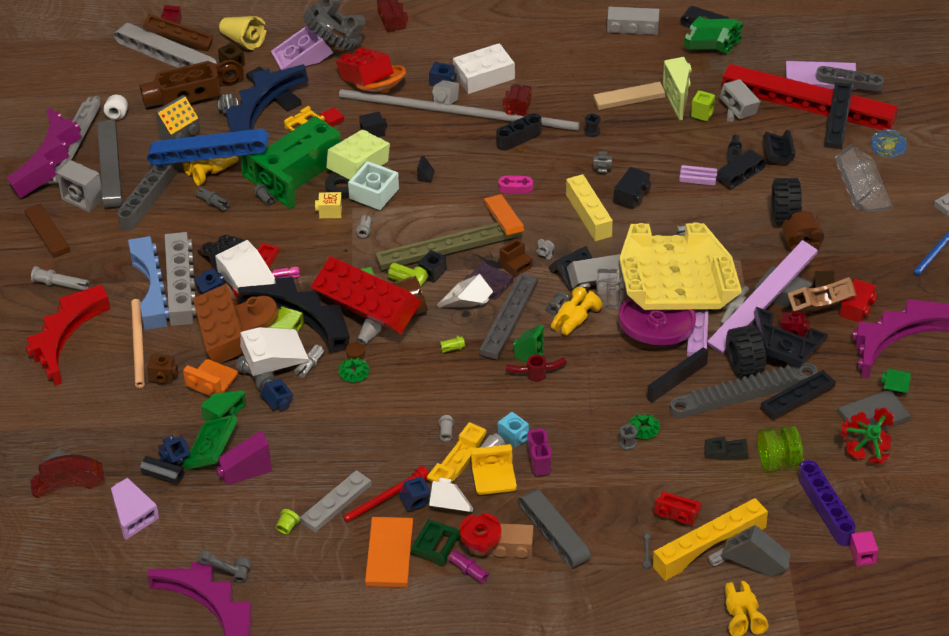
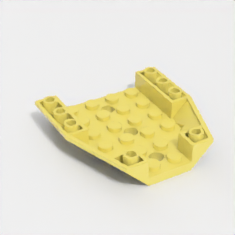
M638 223L630 225L619 261L627 295L644 310L721 309L741 294L742 290L732 256L704 223L686 224L684 236H652L649 224Z

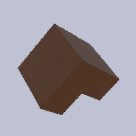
M518 238L499 249L500 266L514 278L533 267V259L525 253V244Z

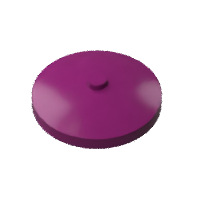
M629 297L620 306L618 320L623 331L638 341L653 345H670L687 339L693 333L696 315L693 309L644 310Z

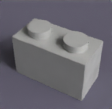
M740 79L725 83L719 96L739 119L756 115L761 102Z

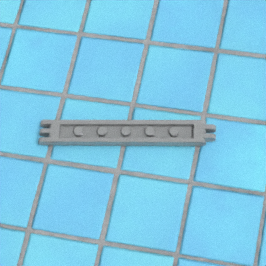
M99 96L88 97L86 102L81 104L72 122L76 121L81 128L79 133L82 138L68 146L69 149L66 151L70 157L55 165L54 171L56 174L72 160L101 105ZM55 176L42 185L58 183V177Z

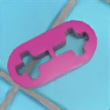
M503 176L499 179V190L503 193L527 194L533 190V180L528 176Z

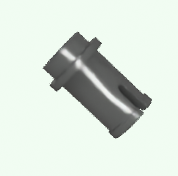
M262 184L255 186L253 190L254 195L264 201L267 206L272 205L275 197L267 190V187Z

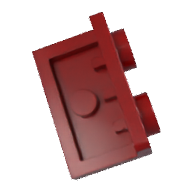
M662 491L660 498L655 500L654 514L693 526L701 510L702 503Z

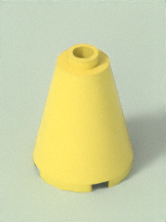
M257 16L226 17L221 20L219 25L222 34L249 50H255L254 48L256 47L259 48L266 37V30H264L265 22Z

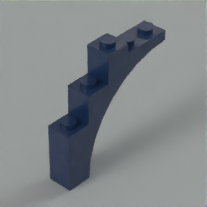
M302 64L270 73V69L253 73L256 86L239 91L242 101L241 105L226 108L231 132L253 130L258 115L271 100L296 85L308 82L305 65Z

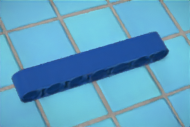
M263 129L154 141L150 145L147 160L153 165H163L263 153L267 147L269 134Z

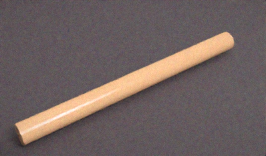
M134 299L131 305L135 386L142 388L145 386L141 301Z

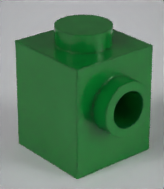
M888 368L887 372L882 374L881 383L885 384L884 389L908 393L912 372Z

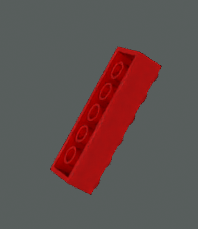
M332 256L328 258L310 287L312 290L317 291L321 298L336 305L340 304L341 307L366 319H370L400 335L421 303L411 292Z

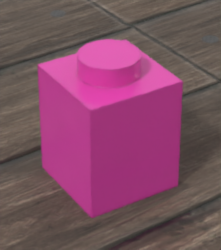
M872 531L851 534L850 550L855 565L876 564L878 548Z

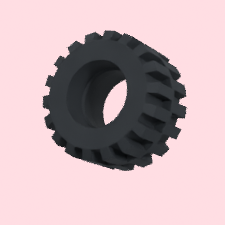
M798 178L774 179L771 191V207L775 224H783L786 219L787 221L790 220L794 213L802 211V191Z
M751 324L729 329L726 335V350L730 365L738 377L764 372L766 367V351L762 336L756 326Z

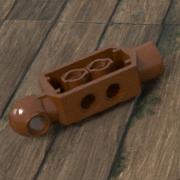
M225 60L218 64L204 61L158 72L152 82L139 85L145 108L157 105L165 106L182 95L187 98L189 103L211 99L220 95L221 90L219 86H229L238 83L243 77L244 70L238 62Z

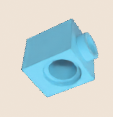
M509 413L498 422V435L514 448L527 441L529 424L515 413Z

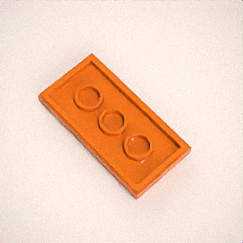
M372 517L365 579L366 586L408 588L413 518Z

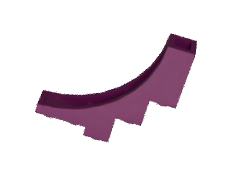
M52 107L46 110L49 117V128L44 142L23 166L6 177L19 198H22L57 176L54 171L55 165L70 157L66 151L69 149L68 146L82 138L79 133L81 128L77 122H72L69 117L64 119L59 111L55 112Z
M907 299V305L902 308V312L883 310L882 318H878V324L859 322L858 329H854L853 341H856V349H860L859 355L863 356V358H859L858 369L862 370L861 378L870 377L871 368L876 358L895 341L921 332L949 331V304Z
M191 562L190 569H148L147 576L150 589L168 590L195 599L208 608L217 618L224 630L225 636H251V602H233L232 583L224 581L213 582L214 571L212 565L208 566L198 562Z

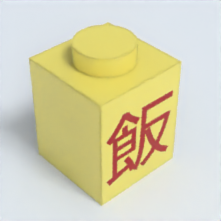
M341 192L319 193V200H315V210L319 211V219L341 218Z

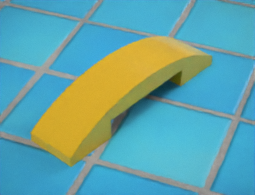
M469 422L460 433L459 442L442 464H436L427 476V480L439 482V478L451 479L452 483L470 463L471 449L480 447L486 435V429Z

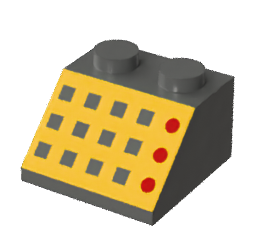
M184 95L156 111L159 138L161 140L192 137L200 132L199 119Z

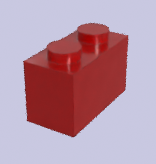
M854 279L853 286L857 296L842 301L840 317L855 322H862L865 317L869 316L871 305H875L878 294L875 293L876 285Z

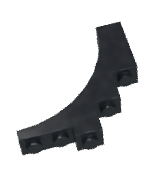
M293 277L275 278L274 284L238 287V305L246 302L251 297H271L277 304L278 309H281L282 306L302 312L304 322L308 323L319 333L325 341L329 352L346 350L350 336L340 304L321 306L317 291L297 292Z

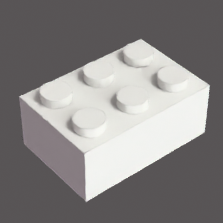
M500 43L453 58L455 73H457L456 79L468 94L515 79V63Z

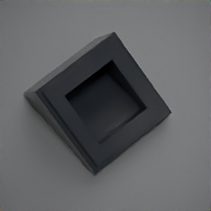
M422 156L417 167L418 181L431 183L435 170L425 156Z

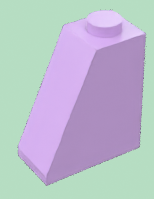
M128 478L111 488L114 506L125 540L159 519L157 505Z

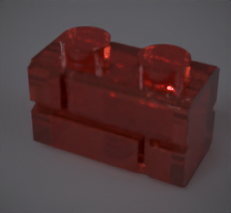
M398 0L377 1V12L388 33L406 28L408 15L407 12H403L402 2H398Z
M512 84L510 90H506V95L503 98V108H506L505 113L508 115L517 114L525 116L531 103L532 87L528 85L521 87L520 85Z

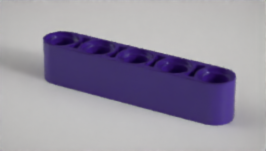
M812 460L803 461L800 465L799 483L835 541L841 546H849L851 534L855 533L856 528L853 519L819 465Z

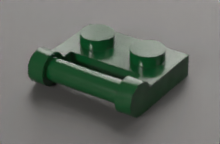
M428 519L411 547V554L434 561L438 566H444L455 542L460 540V530ZM444 535L449 536L440 553L436 552L435 550Z

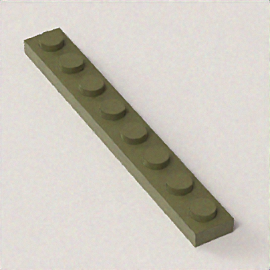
M494 223L377 252L375 255L380 269L385 270L389 269L392 263L405 265L420 261L430 250L445 255L522 236V232L507 236L500 225Z

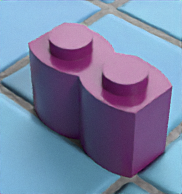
M544 428L528 431V455L531 459V469L536 476L550 474L552 470V451L548 445V434Z

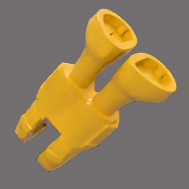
M232 156L183 162V168L188 176L193 175L194 182L200 186L205 183V174L210 171L211 174H217L224 171L226 168L236 164L238 157Z
M583 287L574 288L571 292L572 299L565 302L559 309L551 323V329L557 332L562 328L561 333L567 336L587 318V310L600 311L603 303L594 292L590 291L587 294L586 289Z
M740 581V592H736L733 582L726 583L725 603L730 615L734 616L728 626L730 634L732 636L744 635L748 629V624L752 633L757 635L764 633L769 627L768 621L763 614L757 611L759 604L756 596L751 592L749 584L746 581Z

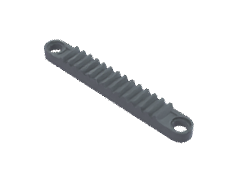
M804 363L800 368L787 365L784 369L779 367L778 370L772 369L769 373L768 371H765L763 374L759 372L756 376L750 375L749 378L744 376L742 380L738 378L734 382L729 380L727 384L722 382L720 386L716 384L712 388L707 386L705 390L700 388L698 392L692 390L690 394L676 397L671 401L670 413L676 418H685L781 392L812 376L804 375L802 372L810 371L814 375L818 370L811 363ZM678 405H682L685 407V409L678 410L675 407Z

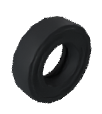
M336 172L332 173L325 181L326 192H341V199L349 198L348 186L338 188L335 187V184L342 182L348 184L350 180Z

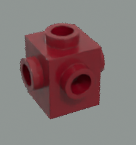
M783 312L781 329L805 338V333L809 332V321H806V313Z

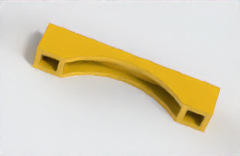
M754 498L655 550L653 554V568L666 581L683 572L696 557L713 545L754 525L761 530L766 528L768 511Z

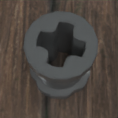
M557 292L554 295V299L546 305L547 311L551 315L556 316L562 305L570 301V298L564 292Z
M631 424L623 425L619 430L621 436L619 440L620 448L625 451L634 450L637 446L635 439L637 428Z

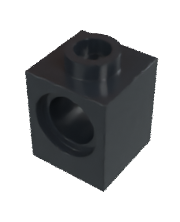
M432 250L418 262V267L425 269L428 273V281L435 283L447 270L446 256Z

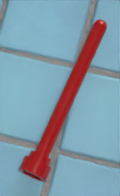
M421 465L414 470L412 476L404 481L422 476L426 482L428 481L427 476L429 472ZM404 481L344 515V520L349 522L401 492Z

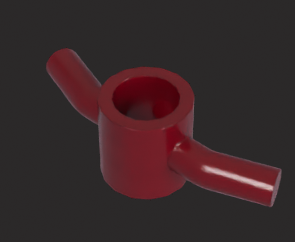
M535 354L527 359L526 366L507 364L506 372L527 373L528 379L540 382L545 379L546 371L555 370L566 365L567 362L563 357L554 362L546 363L545 357Z

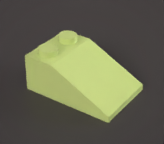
M684 57L665 60L663 71V89L679 120H683L688 88L691 86L689 78L691 65L686 62Z

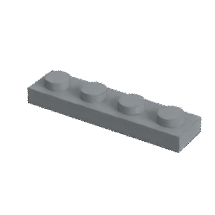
M356 470L300 517V523L316 533L372 486L371 480Z

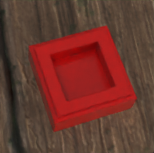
M335 107L320 113V116H324V121L331 127L344 121V116Z

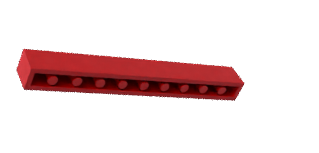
M729 64L723 75L722 87L725 83L740 79L758 99L827 117L830 116L834 92L832 89ZM852 95L847 122L891 132L896 121L898 106Z

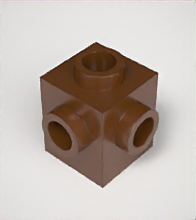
M151 354L147 365L149 381L172 383L174 376H177L178 364H175L174 356Z

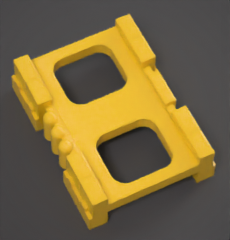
M307 106L294 117L291 116L284 120V125L286 129L288 128L293 131L294 128L292 126L304 124L307 122L305 118L310 115L317 116L321 120H325V117L318 116L311 111V107Z

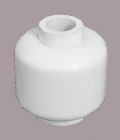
M117 94L110 96L104 105V113L111 120L122 119L128 110L127 100Z

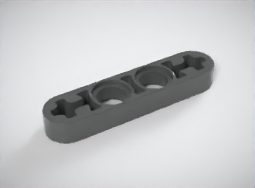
M820 66L816 71V79L822 83L834 85L835 82L853 84V88L870 91H881L884 87V78L877 74L829 66Z

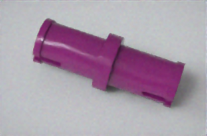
M454 550L450 554L448 560L461 568L465 575L469 574L481 584L489 577V572L478 566L475 560L468 559L458 550Z

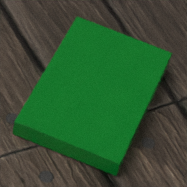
M230 415L204 422L190 449L191 454L187 455L183 463V467L186 470L217 463L238 421L236 416Z

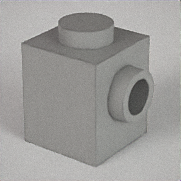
M445 80L437 83L432 91L434 96L433 102L450 105L457 101L459 83Z

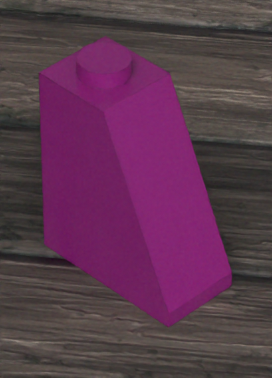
M263 431L257 432L219 457V467H216L218 478H222L225 485L272 472L269 444Z

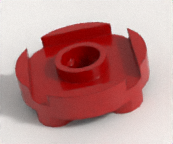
M481 513V516L469 515L460 525L461 542L481 553L488 552L490 548L496 546L501 540L502 528L500 522L491 514ZM477 530H478V531L485 530V533H482V534L477 533Z

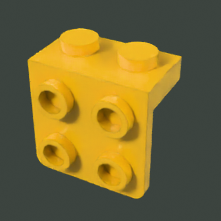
M511 444L471 449V466L475 489L478 495L511 492L517 489L512 464Z

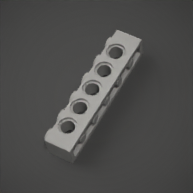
M187 232L165 234L171 326L194 324L193 316H197L195 305L192 304L194 303L193 298L196 297L195 291H192V289H195L194 278H191V276H194V267L190 265V263H193V253L189 252L193 250L192 239H188Z

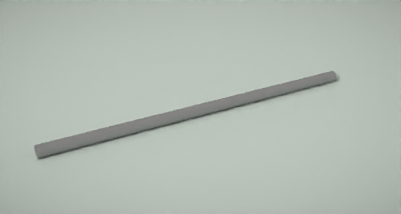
M340 89L339 91L340 98L510 122L526 116L524 114L452 104L446 105L431 101L345 89ZM541 117L542 126L574 131H579L580 122Z

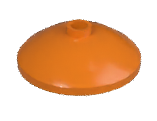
M392 66L394 74L366 86L356 84V87L367 92L387 93L390 91V88L396 86L403 79L406 69L404 66Z

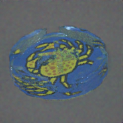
M886 129L880 133L876 132L872 136L871 147L880 156L898 157L906 151L907 139L898 131Z

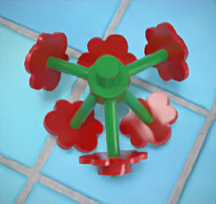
M885 407L881 409L876 408L873 418L877 421V424L868 426L870 420L866 418L864 412L852 415L850 422L849 418H846V422L842 423L839 428L841 431L840 435H844V441L847 440L848 432L856 435L862 433L865 436L860 443L856 440L848 441L846 443L847 453L857 460L859 458L865 459L866 454L864 453L863 445L869 440V447L875 450L876 455L870 457L868 462L880 465L885 463L886 459L890 458V453H881L883 450L891 448L890 441L892 438L890 435H886V432L881 430L880 426H893L894 415Z

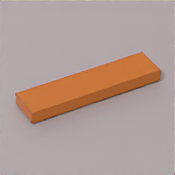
M502 194L484 198L486 207L507 236L524 231V225Z

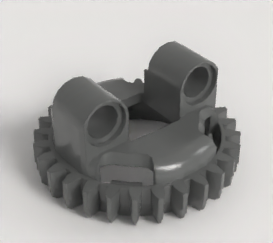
M319 0L316 6L309 5L303 18L307 26L310 27V30L314 31V34L320 36L325 42L327 41L331 45H335L336 48L353 50L358 47L362 41L360 31L365 25V18L362 15L346 16L342 12H338L341 0H331V4L329 0ZM336 29L344 33L345 37L334 34L332 30Z

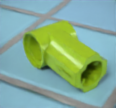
M392 263L388 272V278L396 281L416 276L420 286L428 279V273L421 267L411 269L397 263Z

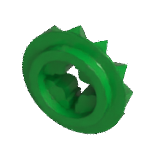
M359 357L357 359L350 358V360H343V363L339 364L338 373L344 381L360 382L369 375V365H367L366 360L361 361ZM351 367H355L356 373H354Z
M646 412L644 415L637 413L636 417H631L628 423L637 428L636 438L639 439L653 438L660 431L659 419H655L654 415L647 416Z

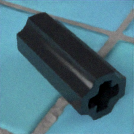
M145 456L140 466L141 473L175 484H180L185 473L182 466L150 456Z

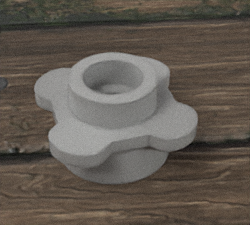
M538 240L537 255L544 256L547 260H550L555 250L554 244L549 240Z

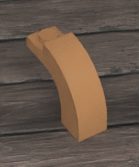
M850 277L818 288L803 287L788 293L793 311L799 313L828 308L857 296Z

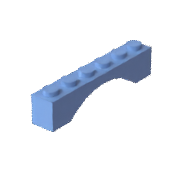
M150 236L130 239L128 242L132 265L145 274L150 281L149 291L140 303L144 330L167 327L166 319L170 317L168 307L164 308L167 305L166 295L161 294L165 292L163 281L159 282L162 279L161 269L156 268L160 267L158 256H154V254H157L156 244H152Z

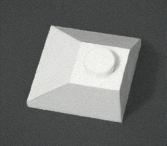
M478 274L457 283L437 306L438 308L482 306L489 301L488 297L493 291L482 276Z

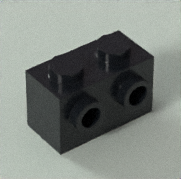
M630 167L614 188V202L634 209L637 203L642 201L645 192L650 190V173Z

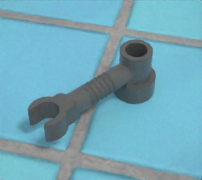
M205 550L202 551V555L198 554L197 562L200 564L212 565L234 574L233 580L237 583H244L246 581L247 573L251 567V561L243 557L236 558L234 565L215 558L214 555Z

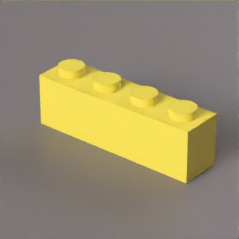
M582 174L566 179V196L594 241L612 237L613 220L585 176Z

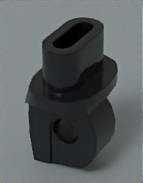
M739 135L732 136V141L729 143L727 150V163L742 155V143L739 141Z

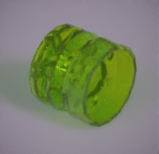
M789 425L787 428L784 426L779 427L778 435L774 428L758 431V452L761 464L766 472L780 470L782 462L786 468H792V465L794 467L801 465L803 462V448L795 425Z

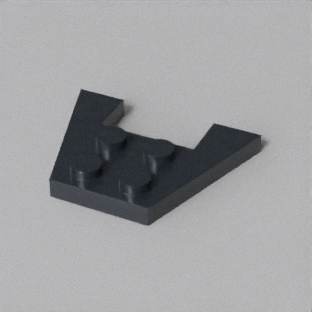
M757 306L754 310L757 328L762 336L766 355L787 362L790 365L800 368L829 335L810 328L807 338L772 325L774 317L772 312Z

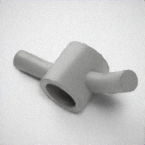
M744 286L741 288V294L723 306V309L726 311L720 322L721 325L748 299L745 295L749 292V287Z

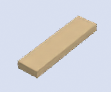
M660 82L594 94L593 100L598 110L664 98L665 91Z

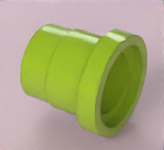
M283 509L280 513L281 517L278 520L276 529L288 535L293 527L299 523L300 517L289 509Z

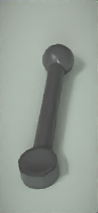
M647 532L643 535L645 540L644 569L651 568V562L649 561V540L651 539V534Z

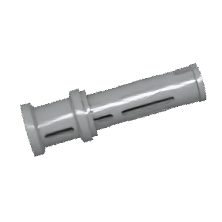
M34 266L31 273V282L46 283L47 286L55 284L83 291L88 289V287L81 284L89 285V280L57 274L52 269L47 271L40 269L38 266Z

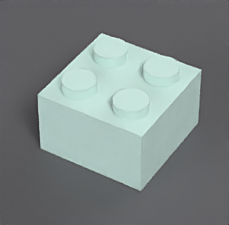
M366 161L348 182L349 199L381 210L399 189L398 172Z

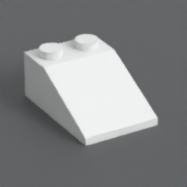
M248 240L215 255L218 273L223 275L224 279L237 293L238 287L274 284L275 277L258 250Z
M259 327L241 332L240 347L253 376L309 361L295 329Z

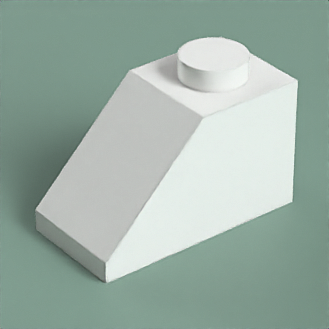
M439 478V482L433 481L430 506L473 512V507L458 486L451 484V479Z

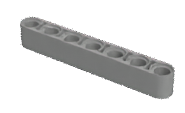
M125 23L114 33V38L119 44L176 68L204 61L217 64L216 60L208 55L143 30L130 23Z

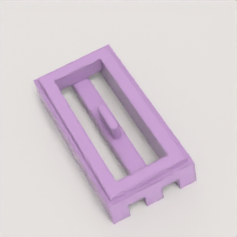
M682 165L679 182L715 186L718 169Z

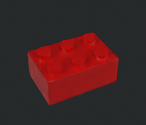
M365 47L357 48L356 52L352 54H343L340 59L335 60L341 80L362 86L394 74L389 54Z

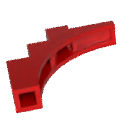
M102 284L59 298L60 306L57 307L58 313L43 317L44 326H41L42 332L26 337L28 345L25 346L28 357L32 356L35 363L40 362L42 367H46L47 379H52L54 386L62 384L58 362L61 350L68 338L83 323L96 315L110 310L108 295Z

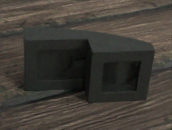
M725 436L705 439L706 456L708 458L719 460L749 459L746 438L726 441Z

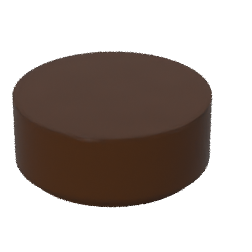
M359 342L348 344L346 347L347 358L357 359L359 357L360 360L363 359L365 356V346Z

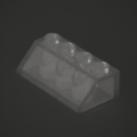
M852 143L835 156L838 162L837 167L843 175L842 180L847 185L846 190L852 198L851 203L856 209L869 213L894 208L873 158Z

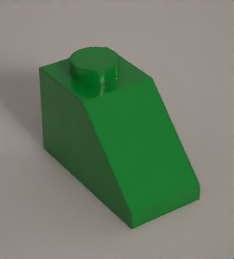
M543 325L523 332L519 339L517 338L514 341L513 349L516 359L527 362L531 355L544 354Z
M240 390L213 394L201 405L203 419L211 421L230 415L236 416L246 406L245 392Z

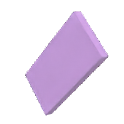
M786 61V78L828 89H834L835 85L822 83L816 79L818 67L829 66L856 71V63Z

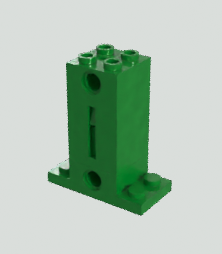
M315 116L266 147L263 153L240 155L242 176L255 185H265L277 201L291 210L296 206L294 190L328 169L326 168L328 149L341 142L340 132Z

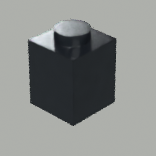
M380 112L359 116L360 130L368 131L376 137L385 136L387 122L385 118H382Z

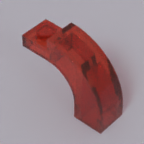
M62 455L41 463L38 466L39 474L35 475L30 480L32 495L36 498L42 496L53 486L63 482H76L91 489L104 479L102 463L87 456Z

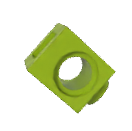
M698 90L692 100L691 117L708 122L714 112L715 95Z

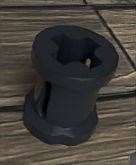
M593 113L585 117L586 127L584 132L588 137H597L600 134L599 123L601 118L599 115Z

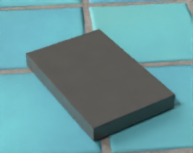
M886 390L838 408V413L845 422L846 418H849L850 422L852 415L864 412L866 418L870 420L868 426L877 424V421L873 418L876 408L881 409L885 407L894 415L893 426L910 421L911 417L891 390ZM881 425L880 428L881 430H885L893 426ZM862 433L854 434L857 439L865 437Z

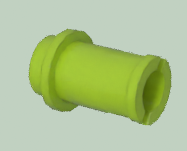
M463 336L440 341L442 353L457 349L461 351L462 348H465Z

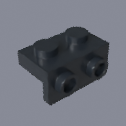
M786 130L782 136L765 132L763 140L768 161L787 166L794 159L796 153L790 130Z

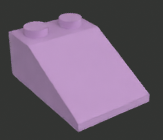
M307 25L271 51L281 70L302 64L305 66L316 64L333 53L327 41L325 42L320 36L314 34V31L310 30V27Z

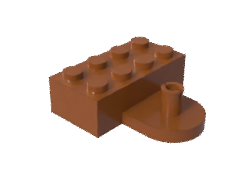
M228 283L193 298L206 352L212 361L219 364L243 354L240 347L241 332L259 327L267 328L275 322L279 313L277 304L268 296L251 297L246 302L238 305L237 297Z

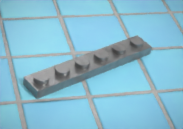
M523 273L519 274L480 348V355L498 360L538 283V277Z

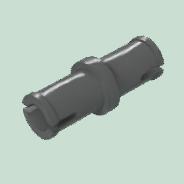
M203 186L198 188L202 193L198 190L196 191L197 197L223 211L228 209L223 204L228 207L230 205L229 200L220 197L217 192H211Z

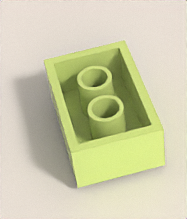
M360 130L328 149L326 168L351 180L366 161L380 166L387 163L390 143L370 134L368 131Z

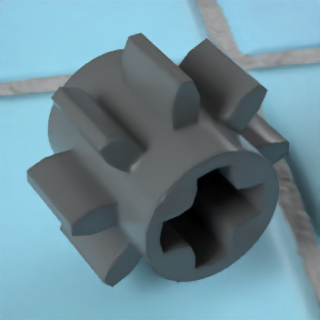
M233 94L220 96L221 100L217 101L218 111L222 110L223 114H227L226 108L239 105L238 98H234Z
M599 151V155H594L593 169H598V173H607V169L612 168V156H607V151Z

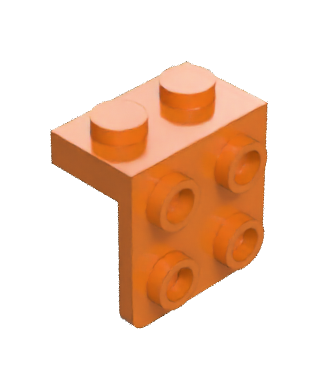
M209 359L205 360L198 369L187 365L183 370L185 386L208 396L224 393L238 377L237 370Z

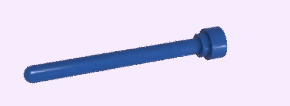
M949 231L914 269L915 275H920L949 242Z

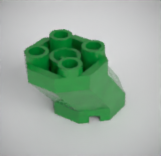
M699 16L689 28L692 30L690 35L687 33L684 38V47L689 50L717 49L729 54L735 43L738 44L741 41V32L744 24L738 19H708L704 16Z

